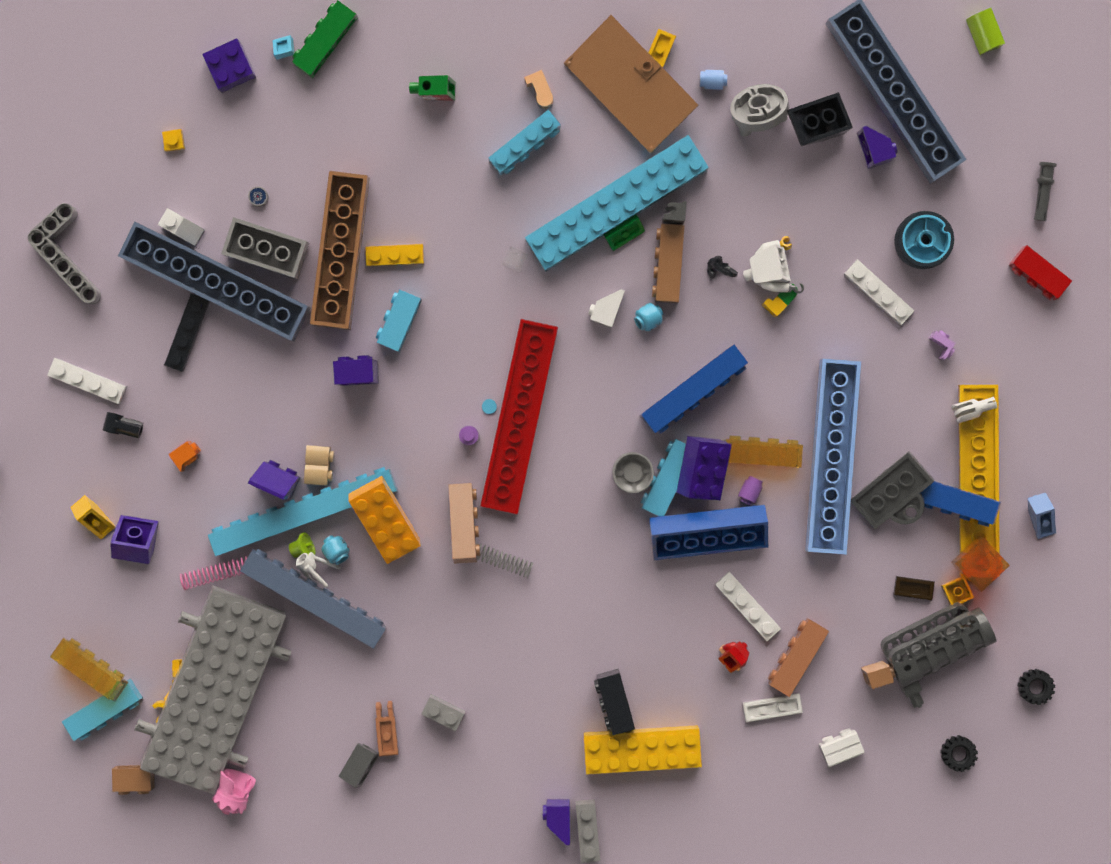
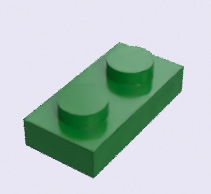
M635 214L603 235L612 251H615L644 233L645 229Z

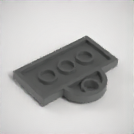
M908 451L852 497L851 502L875 529L889 518L899 524H911L921 517L925 507V501L921 492L934 482V478ZM907 508H914L917 514L914 517L908 516L906 514Z

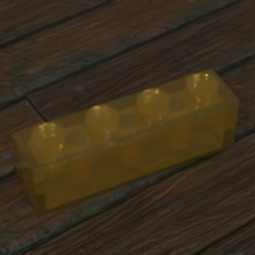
M730 435L729 439H725V442L732 444L728 461L730 463L802 467L803 445L798 444V440H787V443H779V439L768 438V442H760L758 437H749L748 441L741 440V436Z
M63 638L50 657L107 699L116 701L128 684V681L124 679L125 675L117 669L111 670L109 668L110 664L105 660L96 659L94 657L96 654L87 648L85 650L80 647L81 643L74 638L70 640Z

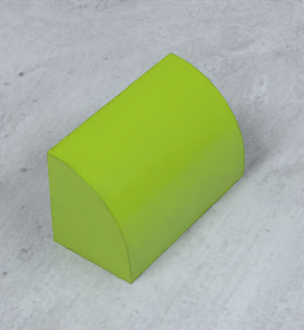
M992 8L983 10L966 19L979 55L1000 48L1005 44Z

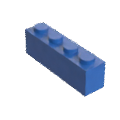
M936 481L921 492L926 508L933 509V506L941 508L940 512L951 515L954 512L959 514L961 519L970 521L973 518L978 520V524L989 527V524H995L1001 505L1000 501Z

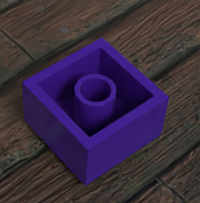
M237 38L202 54L221 93L256 78L244 48Z

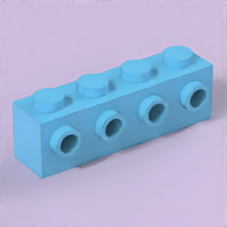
M547 110L488 157V159L500 175L504 173L507 175L515 168L514 165L516 163L525 161L530 156L529 153L531 151L540 149L545 144L544 141L546 139L555 137L560 132L561 125L552 113Z

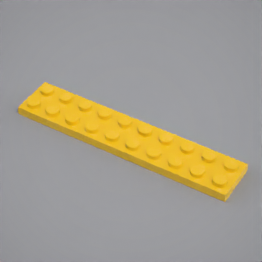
M958 385L959 403L971 399L981 401L994 397L995 400L993 402L996 401L997 409L982 412L978 418L959 423V489L999 501L998 385ZM999 511L995 524H989V527L978 524V520L973 518L970 521L959 518L960 577H1000Z

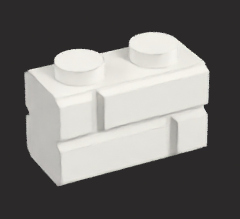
M850 728L839 732V736L834 738L832 735L827 736L819 743L828 767L865 753L855 730L851 731Z

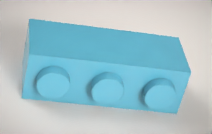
M400 289L398 293L395 292L391 299L393 306L391 310L386 311L383 318L386 321L384 327H380L377 332V343L400 352L422 299Z

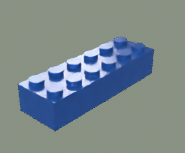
M735 344L730 346L640 414V416L653 433H663L669 428L668 423L672 420L677 422L685 416L683 413L685 410H693L700 405L699 400L701 398L707 399L716 392L714 389L718 385L720 388L731 381L730 376L733 374L738 376L747 369L745 365L748 364L747 360Z
M765 505L649 518L654 561L769 548L768 518Z

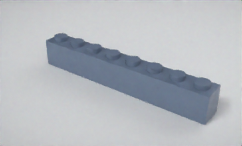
M252 549L240 572L373 649L375 648L386 629V626L383 625L384 621L375 616L374 618L367 615L368 612L360 607L356 609L350 606L351 602L343 597L338 599L333 596L334 592L328 588H319L317 586L318 583L310 578L306 580L300 577L301 573L293 568L288 570L283 567L284 563L275 558L274 560L269 559L266 552L257 549V551Z

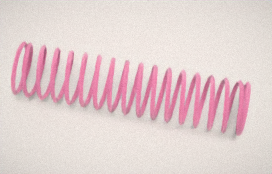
M241 557V563H242V566H243L244 561H243V558ZM236 558V561L239 568V574L236 571V566L233 559L232 564L235 570V575L232 573L230 562L228 561V566L231 572L230 576L227 572L226 563L223 562L224 569L226 571V578L223 575L221 563H219V568L222 573V579L219 576L216 564L215 570L218 575L217 580L215 578L212 565L210 566V569L213 575V581L210 578V573L207 566L206 571L209 577V582H207L204 568H202V574L205 579V583L202 582L200 570L197 569L198 576L200 579V585L197 582L195 570H193V575L196 581V586L193 584L192 574L189 571V577L192 583V587H197V584L198 586H201V584L205 585L206 582L209 584L210 581L213 583L215 580H223V577L227 579V577L231 578L232 575L234 577L236 576V574L240 575V573L242 572H240L241 569L238 558ZM186 572L184 573V576L181 573L180 581L183 589H192V587H190Z

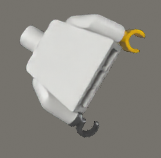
M784 236L780 242L776 240L763 243L755 252V255L750 258L751 268L743 271L745 280H754L755 284L772 292H791L793 290L797 294L804 291L802 283H800L801 291H798L795 285L789 283L791 279L784 250H790L792 244L786 245L784 242L790 241V238Z

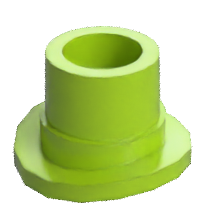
M306 532L301 533L296 541L289 544V551L294 558H298L303 553L309 554L312 552L314 555L316 554L315 546Z

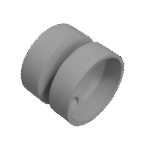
M629 452L621 455L615 461L612 475L614 482L620 489L628 493H639L651 484L654 470L652 463L646 456L636 452Z

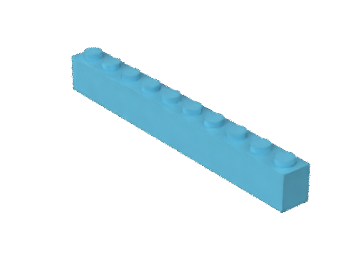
M385 467L374 470V475L367 476V474L357 476V481L349 483V480L338 483V488L333 490L331 487L321 489V494L313 496V493L302 496V501L295 503V500L283 503L285 506L283 508L277 509V506L266 509V514L259 516V513L247 516L249 519L247 521L241 522V519L230 522V527L223 529V526L211 529L212 533L208 534V538L215 556L351 508L348 494L380 476H383L392 492L398 491L391 470H385Z

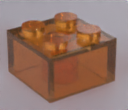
M978 536L951 561L955 568L980 592L985 590L1010 566L989 542L981 536Z

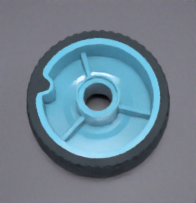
M931 211L913 213L898 226L894 239L895 249L899 258L910 267L916 269L934 268L943 263L952 252L954 246L952 226L947 219L938 213ZM922 235L929 237L928 245L921 242Z

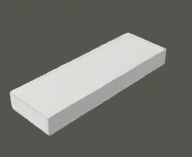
M799 693L791 694L790 697L785 695L742 703L746 722L803 713Z

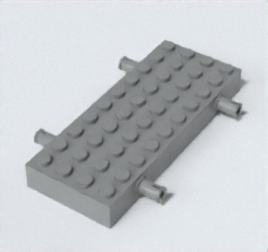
M212 585L201 614L197 617L182 611L181 617L178 619V623L193 627L194 632L157 723L154 725L138 719L134 731L150 735V741L140 763L141 770L214 794L220 780V771L224 770L226 764L231 763L242 768L246 766L245 763H247L248 757L232 752V748L269 657L273 656L287 662L291 650L277 646L275 643L286 617L284 611Z

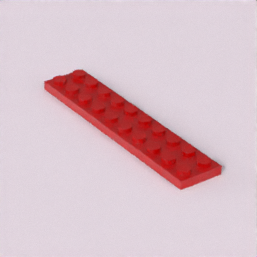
M520 319L481 507L518 514L556 340L557 326Z

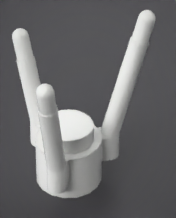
M312 552L301 554L296 560V567L302 571L306 578L312 579L308 572L311 573L325 587L328 584L314 571L316 568L315 560L338 570L341 569L340 566L329 563V561L314 555Z

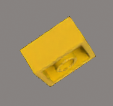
M958 577L941 585L950 605L956 602L964 603L975 598L965 577Z

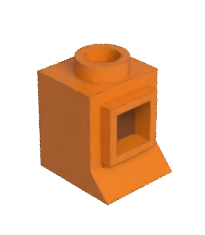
M186 441L168 455L180 472H184L185 466H189L198 459L201 450L195 442Z

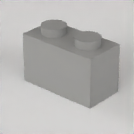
M431 694L421 714L456 731L465 710Z

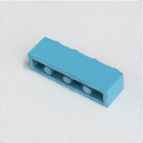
M677 439L674 442H669L665 450L668 454L665 459L661 458L657 469H659L657 477L653 476V480L649 485L651 486L649 493H644L640 501L643 504V509L657 516L665 515L677 491L685 443Z
M130 678L63 720L62 723L73 741L78 738L82 741L91 735L89 731L96 728L98 731L107 725L106 721L108 719L116 720L122 716V711L127 707L131 710L138 706V700L143 697Z

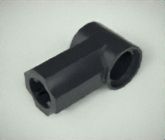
M107 412L102 430L139 439L144 423L124 418L123 415Z

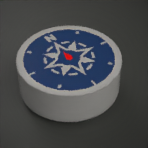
M254 187L249 191L248 198L253 205L263 206L268 201V193L262 187Z

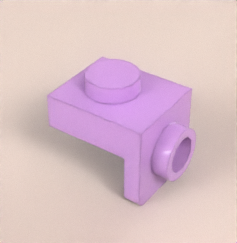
M939 330V332H932L929 339L944 348L939 359H949L955 351L953 347L956 343L948 339V334Z

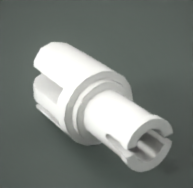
M991 397L981 401L971 399L954 404L951 407L955 411L954 415L957 418V423L980 417L982 412L997 409L996 401L993 402L995 398Z

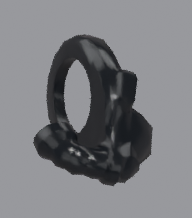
M715 256L707 262V272L711 279L716 275L713 268L729 277H737L738 272L729 267L728 263H723L722 256Z

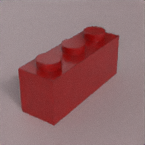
M1028 245L1023 246L1009 263L1013 273L1027 279L1026 282L1033 288H1039L1042 291L1041 294L1048 300L1059 299L1072 282L1070 278Z

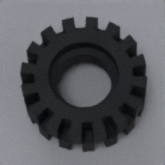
M1030 669L1029 672L1023 673V677L1020 676V683L1018 682L1017 685L1019 686L1018 692L1021 693L1020 696L1027 702L1041 705V703H1047L1048 699H1052L1051 695L1055 694L1053 689L1056 687L1053 684V678L1048 673L1039 669ZM1033 680H1041L1043 683V690L1039 694H1033L1030 691L1029 686Z
M957 735V737L951 736V739L947 738L945 740L946 743L942 744L943 750H941V758L950 769L957 772H965L964 770H970L971 766L974 767V761L978 759L976 757L978 751L975 744L961 735ZM958 746L964 747L966 750V757L961 761L954 760L952 756L954 748Z

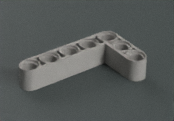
M62 203L29 232L28 242L83 302L96 304L101 299V292L54 241L60 233L75 221L78 215L75 207ZM66 208H69L71 211L68 217L63 216V211ZM52 221L56 222L54 230L49 229V224ZM38 234L42 235L40 243L35 242V237ZM54 248L55 255L50 258L48 256L49 249ZM67 262L68 269L62 272L61 265ZM80 276L81 283L75 286L74 279ZM93 290L94 297L88 300L87 292Z

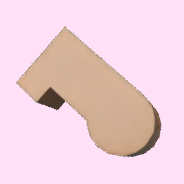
M540 70L524 77L527 87L533 86L538 106L543 109L551 107L553 95L543 71Z

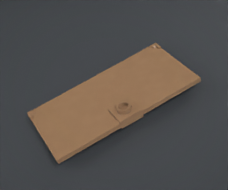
M612 15L563 63L650 154L699 106Z

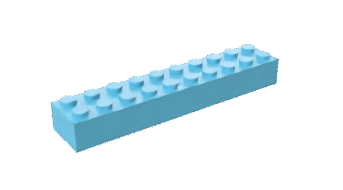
M687 135L525 237V240L546 272L604 236L603 234L635 214H639L703 174L709 167L690 136Z

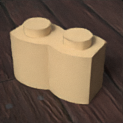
M306 446L304 484L329 485V481L332 482L333 470H330V462H334V451H331V447Z

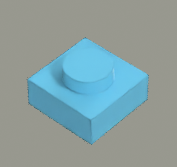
M291 35L273 40V52L276 60L293 56L294 42Z

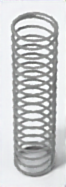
M486 545L483 547L480 556H477L478 561L482 555L481 562L486 557L485 563H488L491 557L490 565L495 559L494 567L498 561V568L503 563V570L508 563L507 571L512 565L511 573L516 567L515 574L518 573L521 566L519 576H521L525 568L523 577L527 574L526 578H528L533 562H531L527 569V560L523 567L524 559H522L519 565L520 557L515 563L516 556L513 557L510 563L512 555L510 554L506 561L507 553H505L502 559L503 551L498 557L499 550L496 551L493 558L494 548L488 558L490 546L484 556Z

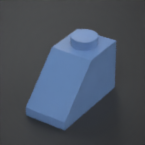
M1046 492L1027 498L1028 512L1036 537L1040 539L1056 534L1055 508Z

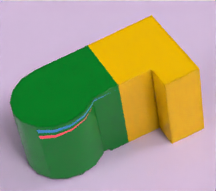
M793 290L791 292H779L773 301L767 298L762 303V306L776 318L797 296V293Z

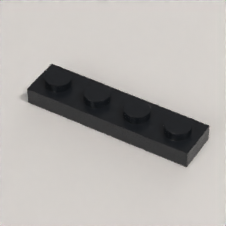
M190 294L164 363L165 366L181 372L184 371L208 308L209 300Z

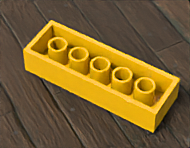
M698 725L634 729L613 735L612 731L583 732L586 774L702 767Z

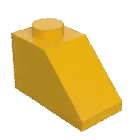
M86 495L70 507L76 520L100 539H103L115 528V525L98 505Z

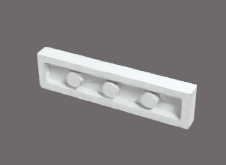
M858 259L844 273L847 278L899 325H902L914 312L907 303Z
M54 358L47 375L117 404L121 403L127 388L125 385L58 358Z
M730 572L715 584L766 641L781 629Z

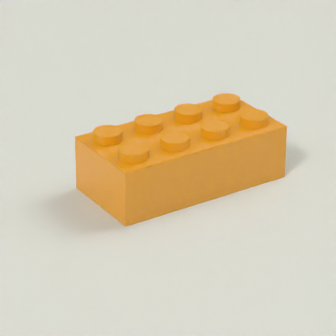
M383 476L348 494L349 503L387 564L421 546L420 537Z

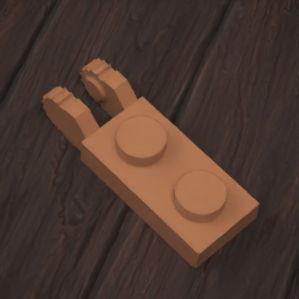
M388 701L387 710L389 716L382 717L381 703L376 702L377 717L375 720L379 757L399 754L392 701Z

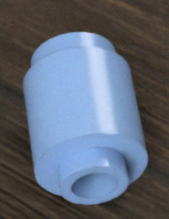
M724 70L701 71L700 87L723 90V86H727L728 75L724 74Z

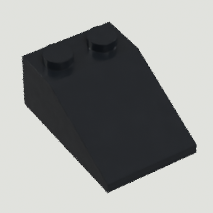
M839 92L787 110L801 147L835 138L853 128Z

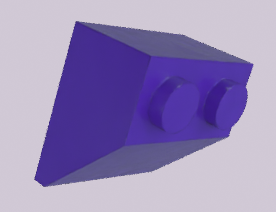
M867 126L862 127L857 132L868 169L889 163L896 158L898 151L895 142L892 143L891 138Z
M121 515L110 542L111 558L149 564L155 548L158 521Z
M547 799L546 805H543V820L547 821V827L562 842L570 845V799Z

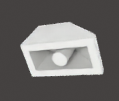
M168 208L158 223L159 226L196 246L205 230Z
M621 289L596 301L595 305L591 304L588 315L591 316L590 321L612 328L625 290Z

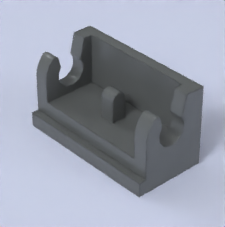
M687 202L668 203V207L665 210L670 212L664 214L662 223L683 225Z
M358 743L338 777L355 788L361 787L376 762L379 752L365 744Z

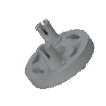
M758 84L739 92L732 100L730 110L734 123L739 127L740 135L748 136L752 132L765 131L785 122L788 118L789 102L787 94L780 87L771 84Z

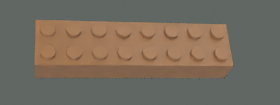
M329 171L310 320L311 325L351 330L370 181L368 175Z

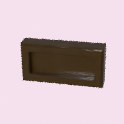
M896 576L893 595L932 600L935 581Z

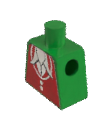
M448 75L419 76V82L409 83V93L418 94L424 100L455 101L456 82Z

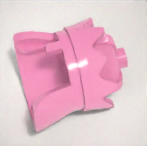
M224 768L223 771H220V786L212 800L214 803H217L218 808L226 815L230 813L242 814L246 810L248 794L254 787L256 779L245 772Z

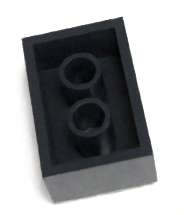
M619 668L597 674V680H594L597 694L601 693L602 698L599 699L602 713H607V717H604L607 731H612V734L616 735L634 730L635 726Z

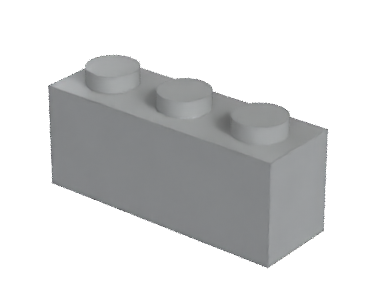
M595 799L576 801L581 863L600 861Z

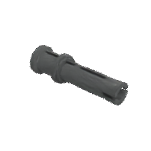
M1039 162L1041 168L1039 178H1037L1039 189L1034 220L1046 221L1051 185L1055 181L1053 180L1054 168L1057 167V164Z

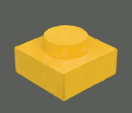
M182 129L162 132L164 150L166 152L185 149Z

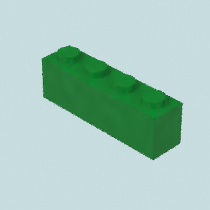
M338 0L335 4L332 3L328 7V14L324 19L321 18L317 22L316 30L305 38V44L302 49L296 50L292 56V63L312 79L358 19L355 12Z

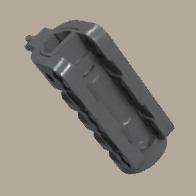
M956 602L885 637L881 641L880 646L888 664L894 669L895 678L902 692L907 698H910L914 708H920L924 701L919 693L922 691L919 680L930 673L939 671L940 668L948 664L951 665L957 662L962 657L969 656L983 647L985 648L996 643L997 640L989 621L979 607L969 612L963 603ZM960 608L961 614L957 615V609ZM945 616L946 622L942 625L937 624L938 618ZM923 626H926V627H927V628H926V630H927L926 632H923V631H922V630H923ZM911 633V640L904 642L903 636ZM889 643H892V649L888 648Z

